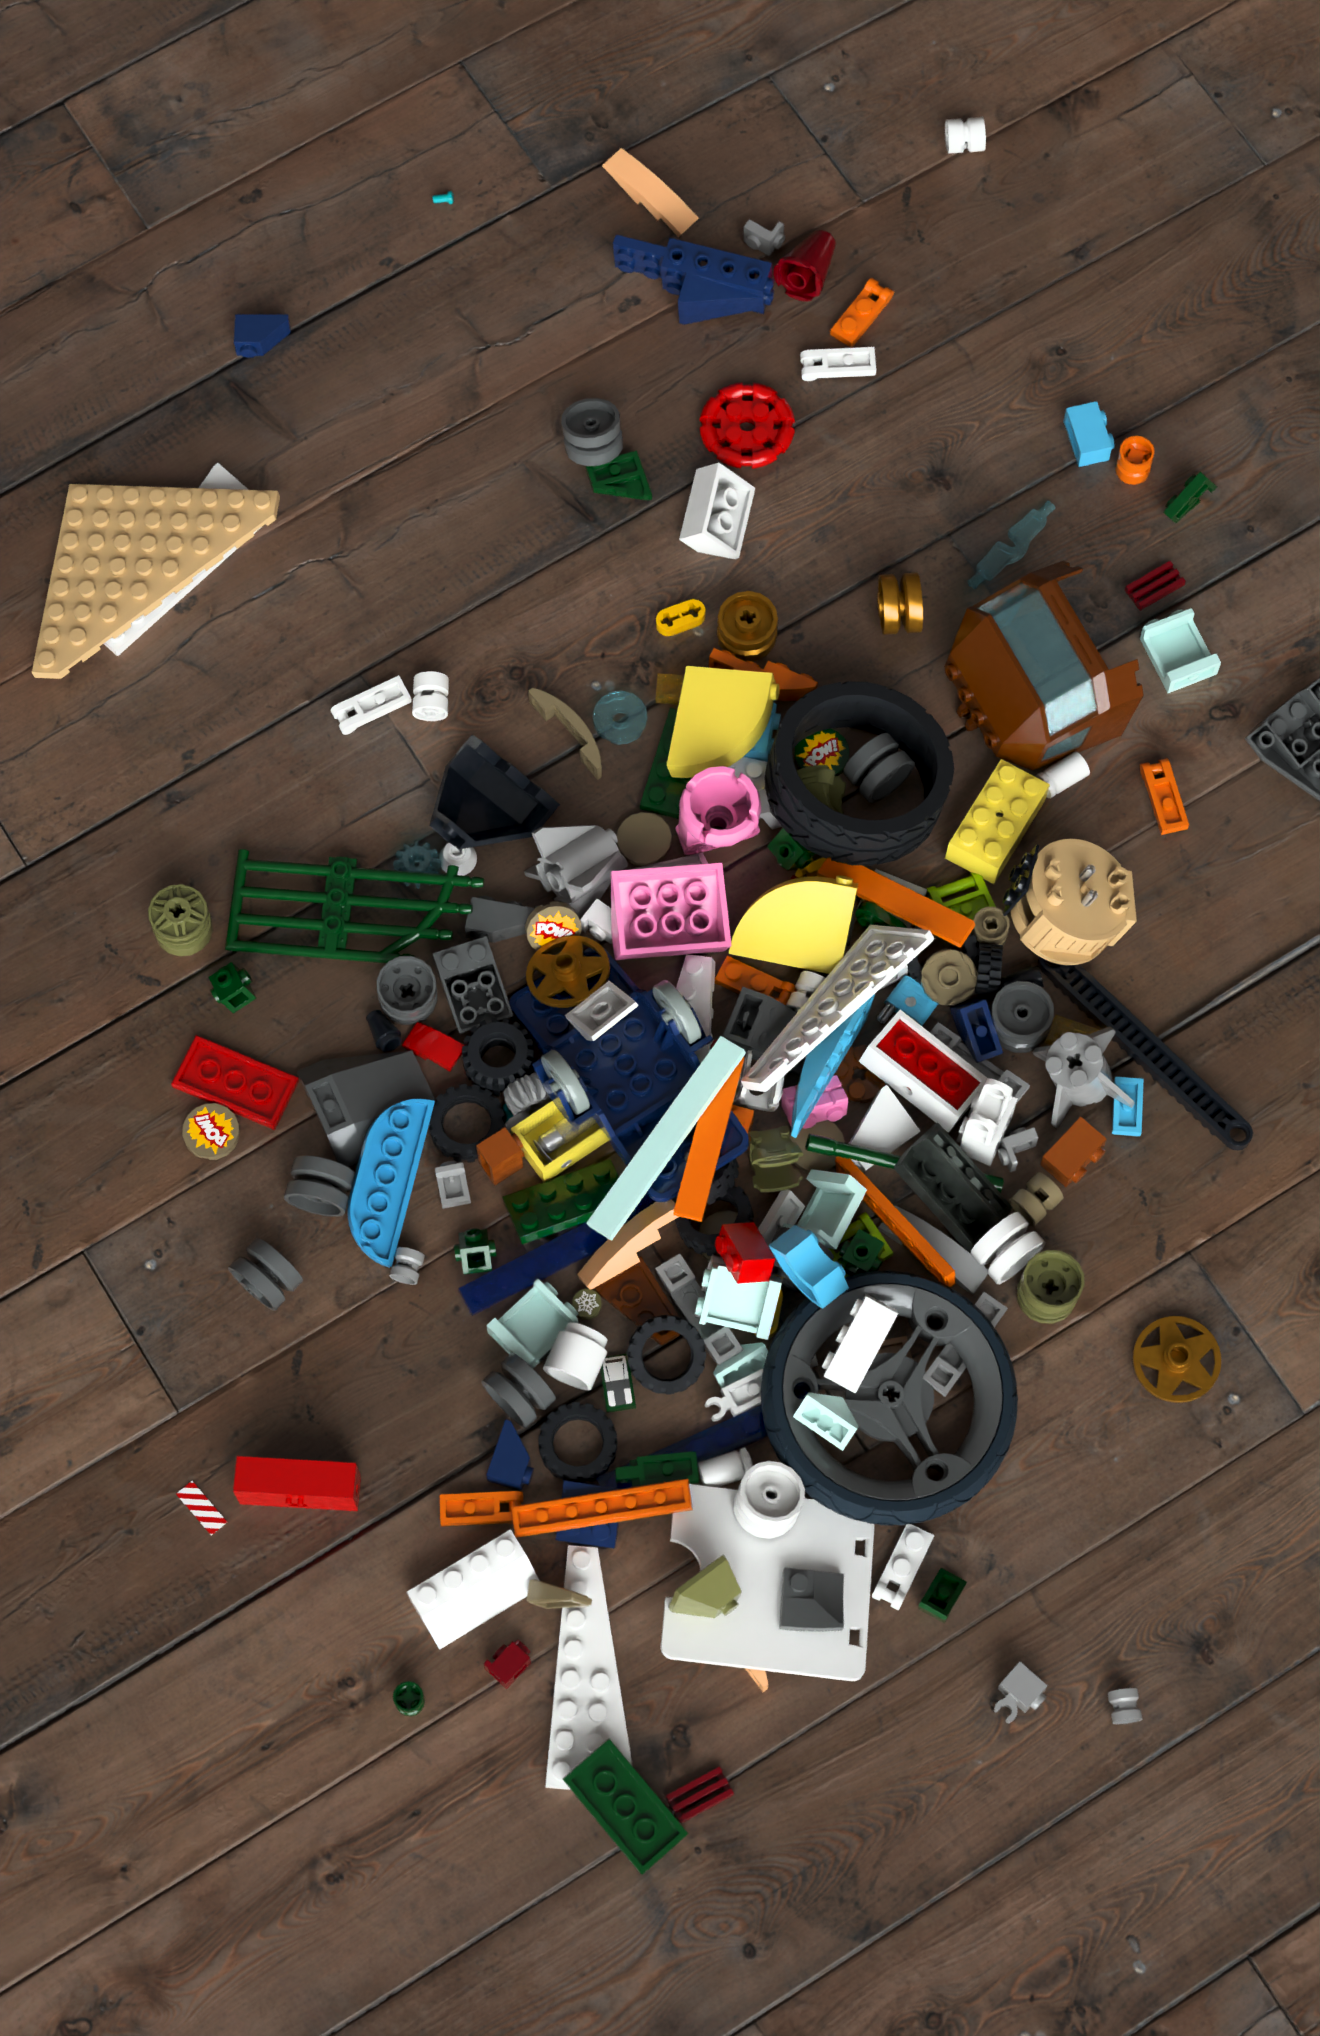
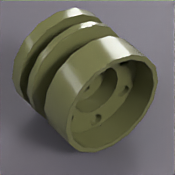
M178 884L170 885L160 890L152 898L148 908L149 922L155 938L162 949L172 955L190 956L201 951L209 943L213 933L212 919L207 903L200 892L193 887Z
M1046 1250L1037 1253L1028 1261L1016 1288L1017 1302L1021 1310L1030 1319L1039 1323L1054 1324L1064 1320L1072 1313L1084 1288V1273L1080 1264L1071 1255L1060 1250ZM1045 1288L1050 1289L1051 1295L1046 1294Z

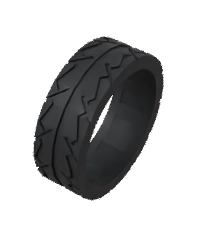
M846 681L844 683L838 682L824 685L805 694L788 709L779 725L769 754L764 780L766 795L770 798L768 802L775 818L785 831L791 833V837L803 847L824 858H831L832 861L848 865H874L876 863L879 865L896 861L913 852L930 836L951 790L949 785H952L954 762L952 751L948 748L950 744L942 727L931 714L925 712V708L911 697L894 689H886V686L870 682ZM850 727L867 730L877 735L888 733L899 744V748L906 752L915 762V767L919 771L924 785L925 800L908 813L886 820H865L836 812L821 803L807 790L797 774L793 762L792 749L804 738L815 732L830 728Z

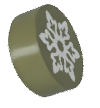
M582 1289L573 1298L572 1304L578 1312L577 1316L579 1318L589 1320L595 1318L600 1313L602 1302L601 1297L596 1291Z

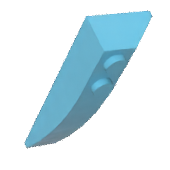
M875 994L807 1054L796 1089L792 1112L791 1136L795 1138L798 1136L867 1021Z

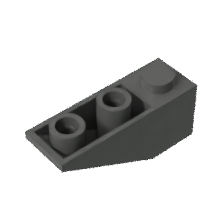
M488 896L472 897L470 905H473V912L467 915L465 924L466 938L476 940L487 936L488 942L495 943L526 934L525 923L527 918L538 906L534 908L526 907L516 901L498 902Z

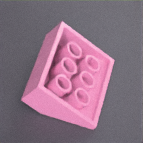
M722 863L611 871V933L614 960L724 952L732 945Z

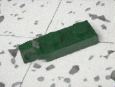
M695 1451L640 1456L635 1460H630V1466L615 1468L616 1484L632 1483V1487L688 1479L689 1484L699 1483Z

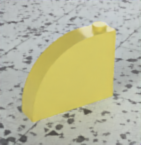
M686 666L667 760V768L671 777L692 778L695 774L710 767H729L744 757L756 745L770 720L773 702L779 698L780 688L779 684L775 682L773 673Z
M836 876V879L801 877L772 887L759 896L744 913L732 937V946L729 949V954L830 974L845 955L858 883H853V879L846 876Z

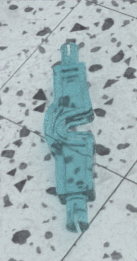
M1047 501L1038 511L1032 509L1023 519L1012 526L1008 531V537L1016 546L1010 547L1000 541L996 542L988 554L977 564V572L967 581L968 585L976 589L985 579L991 581L1007 564L1020 560L1026 554L1030 541L1046 526V517L1056 509L1055 505Z

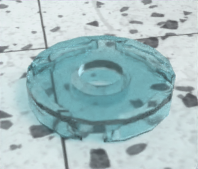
M615 691L603 696L596 703L593 711L594 728L598 735L604 740H609L617 745L628 744L638 739L648 722L647 710L642 700L633 693L625 691ZM617 713H624L628 719L623 723H617L613 720V716Z

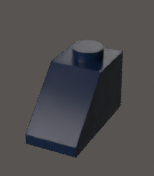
M235 314L234 346L236 355L247 358L264 356L291 333L289 316Z
M974 998L950 1007L958 1034L976 1063L1003 1053L985 999Z
M505 1419L487 1472L488 1482L522 1492L524 1484H530L534 1468L530 1467V1457L512 1422Z

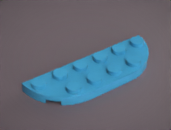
M405 1100L384 1110L369 1127L360 1153L348 1200L347 1214L349 1227L361 1250L369 1258L388 1268L392 1267L435 1103L433 1100Z

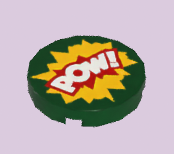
M826 729L815 732L801 740L795 746L794 760L798 769L815 765H827L829 769L835 771L834 776H839L843 773L849 761V747L846 739L839 732Z

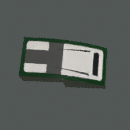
M627 1353L606 1356L600 1371L607 1413L635 1409L636 1402Z

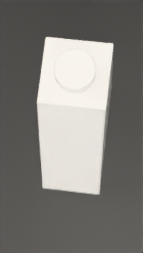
M886 1085L876 1094L849 1144L892 1153L916 1136L920 1130L888 1085ZM850 1159L863 1173L874 1166V1164Z

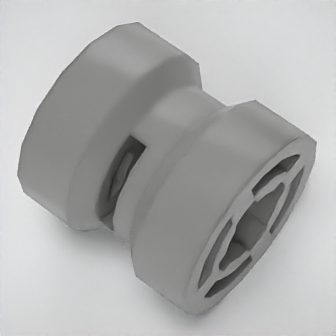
M398 1247L395 1254L397 1261L395 1266L391 1268L389 1277L404 1284L416 1285L419 1279L418 1268L423 1265L425 1255L414 1249Z
M1125 1688L1108 1692L1109 1703L1114 1708L1111 1714L1112 1724H1128L1142 1720L1141 1710L1136 1707L1137 1700L1139 1699L1137 1688Z

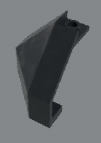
M471 735L445 766L429 826L457 849L533 837L532 832L542 827L560 804L541 787L531 782L512 764L502 759L482 740Z

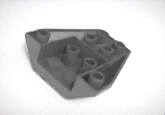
M1319 677L1294 694L1257 724L1244 739L1261 761L1320 801Z
M413 1051L325 1059L297 1070V1074L314 1106L337 1162L347 1167L358 1164L366 1133L373 1121L384 1110L410 1099L435 1101Z

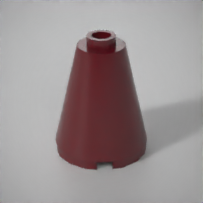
M816 230L777 262L773 272L775 282L778 286L782 284L787 289L785 293L789 297L798 301L808 302L813 297H818L821 293L836 246L833 236L827 231Z

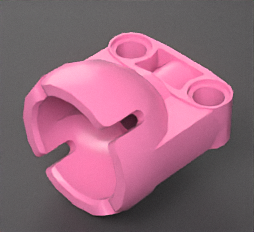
M725 766L710 767L695 774L686 784V789L683 790L680 798L679 823L675 828L685 855H693L720 847L732 846L740 841L752 838L760 832L758 825L761 813L760 794L752 780L743 773L737 778L735 776V769ZM719 826V827H722L723 829L718 830V829H714L713 827Z

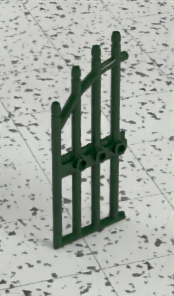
M239 849L225 950L388 963V961L399 956L415 957L411 954L403 953L401 955L399 952L420 938L452 940L453 931L430 928L442 913L457 914L459 912L460 914H472L473 905L448 902L453 887H484V878L475 876L470 878L469 876L457 875L459 867L454 865L448 866L446 874L358 868L357 859L338 856L329 857L328 865L248 859V850ZM247 870L327 876L325 892L245 886ZM355 878L443 885L437 901L353 895ZM243 897L323 903L321 919L241 913ZM352 906L428 911V914L417 927L350 922ZM239 924L320 930L318 947L237 940ZM348 933L401 937L381 951L346 949Z

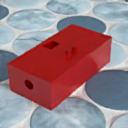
M237 1456L233 1492L239 1504L358 1511L361 1475L356 1463Z

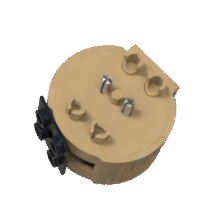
M1062 839L1048 844L1039 853V845L1037 844L1030 853L1026 852L1023 855L1018 866L1014 865L1009 874L1008 880L1011 881V886L1003 897L1002 903L1006 904L1003 916L1011 912L1014 926L1020 934V940L1027 948L1041 958L1060 965H1079L1089 962L1097 957L1107 946H1114L1137 922L1132 871L1121 867V864L1109 852L1088 841Z

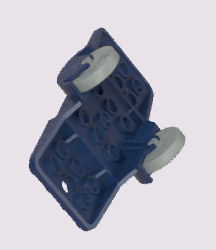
M587 948L583 951L584 957H601L592 948ZM606 951L610 962L608 981L612 982L636 1001L638 1006L596 1040H586L567 1020L565 1015L576 1006L557 1008L545 1005L532 995L528 985L516 992L510 998L509 1004L515 1018L526 1029L530 1038L543 1054L541 1059L533 1063L532 1066L558 1110L574 1127L593 1117L609 1138L611 1146L626 1166H628L701 1064L695 1052L712 1042L713 1038L711 1035H705L693 1007H691L690 1003L672 983L662 980L648 992L639 989ZM602 973L587 979L589 991L599 981ZM545 975L534 981L536 989L545 978ZM565 990L551 997L558 1000L573 999ZM732 1110L716 1170L743 1154L749 1146L748 1134ZM697 1123L647 1191V1194L654 1201L666 1202L678 1195L687 1163L685 1156L690 1151Z

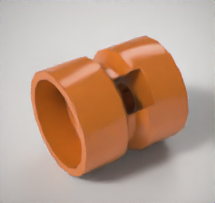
M1131 436L1125 439L1120 446L1115 470L1119 479L1126 484H1140L1149 476L1155 451L1148 439L1141 436Z

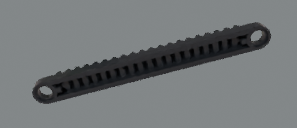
M1039 956V968L1054 983V986L1060 988L1063 995L1068 996L1072 1003H1076L1079 1010L1084 1011L1089 1019H1093L1096 1026H1100L1102 1029L1107 1027L1113 1028L1116 1033L1111 1040L1117 1042L1119 1047L1125 1050L1129 1057H1133L1136 1064L1141 1065L1146 1073H1150L1152 1079L1158 1081L1162 1088H1166L1170 1096H1174L1179 1104L1184 1105L1185 1110L1191 1112L1193 1117L1199 1120L1204 1128H1208L1210 1134L1215 1135L1232 1150H1243L1249 1145L1253 1137V1130L1250 1124L1080 964L1049 966L1045 959ZM1233 1128H1240L1244 1131L1246 1137L1243 1141H1235L1231 1138L1230 1131Z

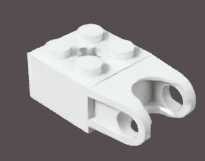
M987 1078L981 1093L976 1092L968 1117L964 1118L957 1138V1142L961 1143L960 1148L968 1157L988 1166H991L1001 1140L1011 1122L1017 1103V1098L1012 1096L1013 1089L998 1080Z

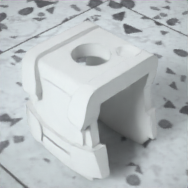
M748 1050L744 1058L734 1105L774 1112L778 1108L783 1094L784 1076L770 1089L763 1092V1094L759 1096L751 1094L749 1089H746L741 1082L743 1077L752 1068V1050Z

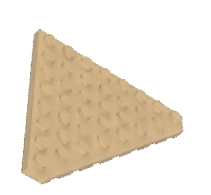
M69 484L32 668L33 676L35 678H63L70 672L69 669L82 660L84 662L101 650L100 646L110 638L115 639L132 627L131 623L142 615L147 616L163 604L162 600L174 592L176 594L193 582L192 578L205 569L207 571L224 559L223 555L234 547L239 548L254 536L253 533L266 524L268 526L274 522L277 517L280 500L278 491Z

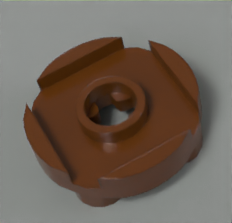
M866 1045L851 1047L834 1074L838 1076L849 1102L851 1100L860 1103L871 1102L876 1094L886 1086L883 1080L859 1062L868 1047ZM854 1070H864L866 1072L864 1074L866 1079L863 1081L860 1078L854 1080L852 1078Z

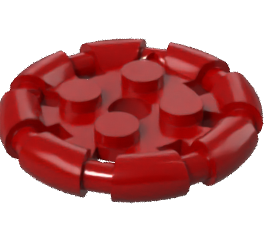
M743 382L725 386L718 390V395L710 397L702 409L699 419L702 422V426L699 428L701 439L710 453L716 454L717 460L728 466L740 469L741 466H752V469L769 465L777 460V456L780 453L784 454L787 451L794 437L795 429L792 428V424L795 423V418L789 403L785 398L781 399L777 395L778 392L760 383L753 382V385H743ZM742 396H753V401H742ZM724 403L728 405L726 410L721 407ZM768 404H772L774 406V408L771 411H769V408L767 406ZM749 422L754 425V428L751 431H744L740 428V425ZM713 424H721L720 428H715ZM774 425H782L780 429H774ZM725 440L730 444L729 447L722 446ZM769 442L772 445V447L768 448L764 447L763 445ZM742 453H752V455H742Z

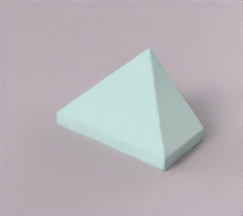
M763 1342L741 1344L743 1351L721 1365L716 1366L713 1374L721 1389L764 1368L768 1350Z
M808 1393L793 1416L842 1451L859 1427L843 1397Z

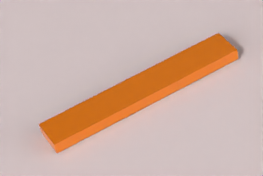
M826 858L817 872L819 877L836 879V876H846L852 878L853 883H858L856 896L875 903L884 910L924 930H930L932 934L960 948L976 926L973 920L863 865H848L832 861L831 858Z
M745 1057L742 1058L697 1121L673 1215L702 1222Z
M839 1156L835 1157L836 1172L851 1175L865 1187L867 1191L862 1200L939 1282L945 1286L952 1287L955 1284V1270L850 1159Z
M682 1479L511 1506L514 1534L518 1538L693 1510L689 1480Z

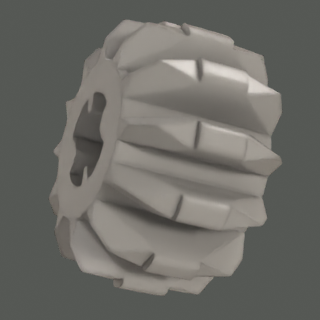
M536 1073L524 1075L520 1079L517 1078L515 1082L509 1083L508 1088L503 1091L505 1103L513 1116L525 1111L532 1115L552 1101Z

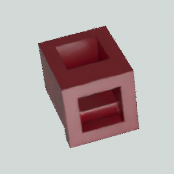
M517 1639L515 1643L512 1641L508 1647L505 1644L502 1645L492 1658L495 1660L493 1663L487 1659L483 1665L490 1675L505 1689H508L531 1664V1658L528 1656L531 1651Z

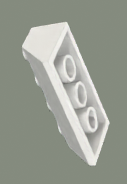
M510 1529L407 1591L438 1648L441 1649L527 1597L529 1581L531 1579L539 1580Z

